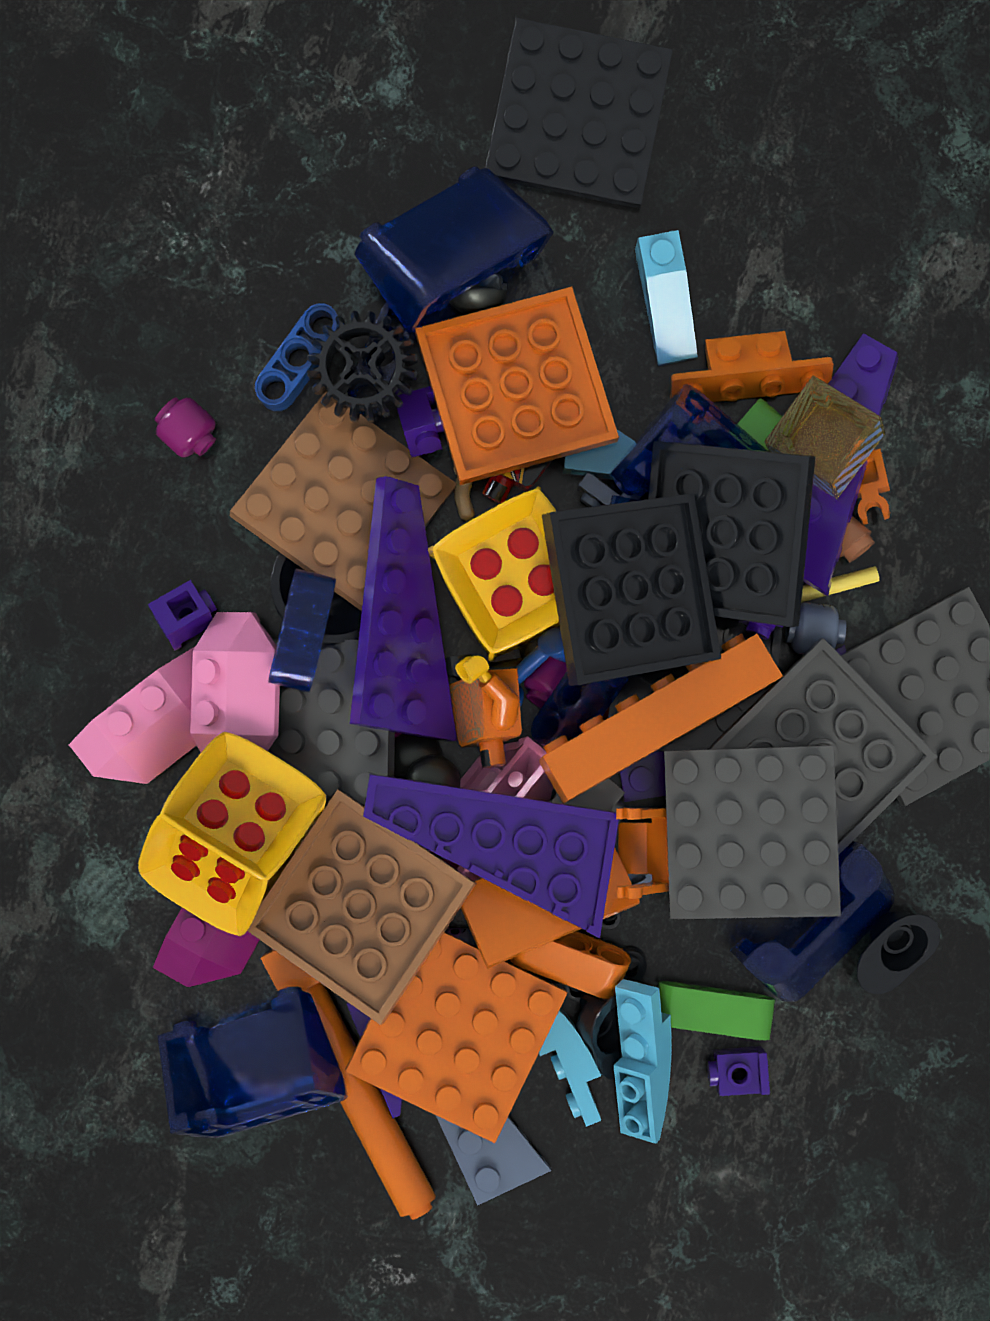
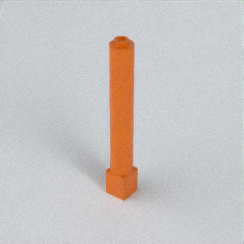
M274 949L266 952L260 959L283 1002L287 1001L400 1217L409 1215L411 1220L425 1215L433 1208L430 1202L435 1199L436 1195L396 1119L392 1118L380 1089L345 1072V1068L357 1045L328 990L323 984Z

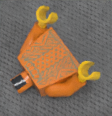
M467 656L455 666V670L461 680L449 685L458 743L461 748L479 746L482 768L506 765L503 742L520 736L522 732L517 668L489 670L488 662L484 657Z

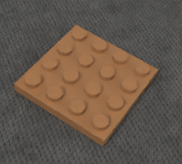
M324 393L230 510V517L362 611L376 478L388 476L419 485L425 528L455 490L457 483L421 457L411 458L407 447L372 422L369 423L361 414L356 423L350 420V408L347 409L341 418L337 417L334 414L337 402L328 408L321 404L322 398L326 394Z
M337 789L261 903L247 931L379 1025H382L477 883L425 847L363 817L364 806L343 791Z

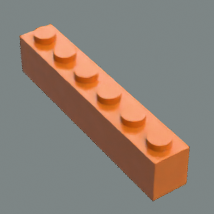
M743 634L732 638L721 645L724 651L721 654V659L686 665L689 673L676 680L672 674L662 678L651 685L654 693L641 700L637 694L625 699L615 706L618 711L617 714L606 720L603 719L601 714L579 726L583 733L568 741L566 735H563L545 745L543 748L547 754L540 758L539 763L562 803L565 804L782 678L783 675L759 635L755 634L747 640Z

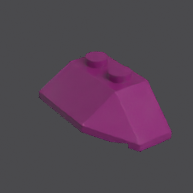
M181 908L163 941L153 968L186 987L235 976L242 973L260 940L248 931L242 936L222 931Z

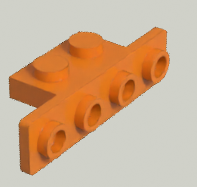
M785 331L706 339L705 354L709 370L673 374L671 376L670 399L672 406H692L719 401H736L765 396L774 397L784 394L802 393L807 384L805 392H808L811 382L813 387L810 393L813 392L814 388L817 392L824 390L819 388V385L827 386L832 381L834 365L831 357L792 361Z

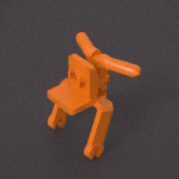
M616 808V819H652V822H622L618 825V855L627 874L652 875V881L618 886L617 898L628 897V899L642 898V895L669 891L666 808Z

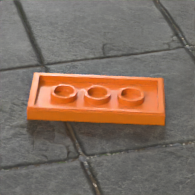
M614 848L603 919L640 903L639 898H617V887L632 885L616 848ZM483 878L474 881L477 884L461 906V910L487 969L582 929Z

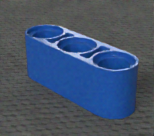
M317 303L310 306L257 377L255 392L266 408L272 411H283L290 407L310 380L307 376V371L319 367V365H314L309 361L300 367H294L289 364V357L297 349H304L309 354H321V351L312 344L314 338H320L326 342L328 337L325 334L313 332L312 325L317 318L328 317L333 321L331 329L333 331L339 329L335 320L338 315L331 306L325 303ZM280 381L285 384V392L280 398L276 400L266 398L265 390L270 383Z

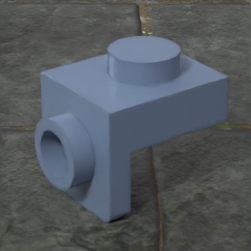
M589 472L577 488L582 493L579 499L588 507L638 501L642 494L636 491L641 484V481L637 478L632 480L620 496Z

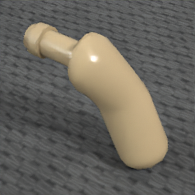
M457 477L454 495L459 517L467 521L475 515L470 499L472 482L460 485Z

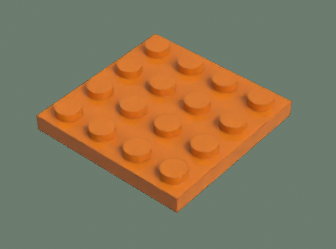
M572 287L415 328L417 342L460 485L618 442L619 435Z
M444 932L384 1024L379 1025L371 1018L369 1019L345 1068V1072L496 1143L568 992L507 961L487 969L478 947Z

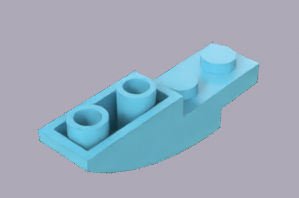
M622 979L615 986L622 1057L614 1064L620 1133L656 1144L660 1140L669 1092L672 1056L671 1015L661 1012L660 991L658 987Z
M560 1008L539 1054L542 1056L556 1050L557 1054L550 1058L559 1080L567 1078L572 1092L566 1094V1098L574 1118L582 1115L587 1127L601 1121L599 1110L587 1083L600 1077L601 1073L590 1048L584 1043L577 1032L576 1025L567 1013Z

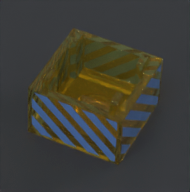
M812 376L764 442L770 452L816 456L813 484L838 499L886 433L882 418L817 377Z

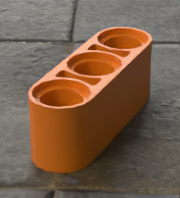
M575 931L511 958L509 961L522 969L593 996L609 999L616 994L615 986L624 979L631 963V958L627 952L615 945Z

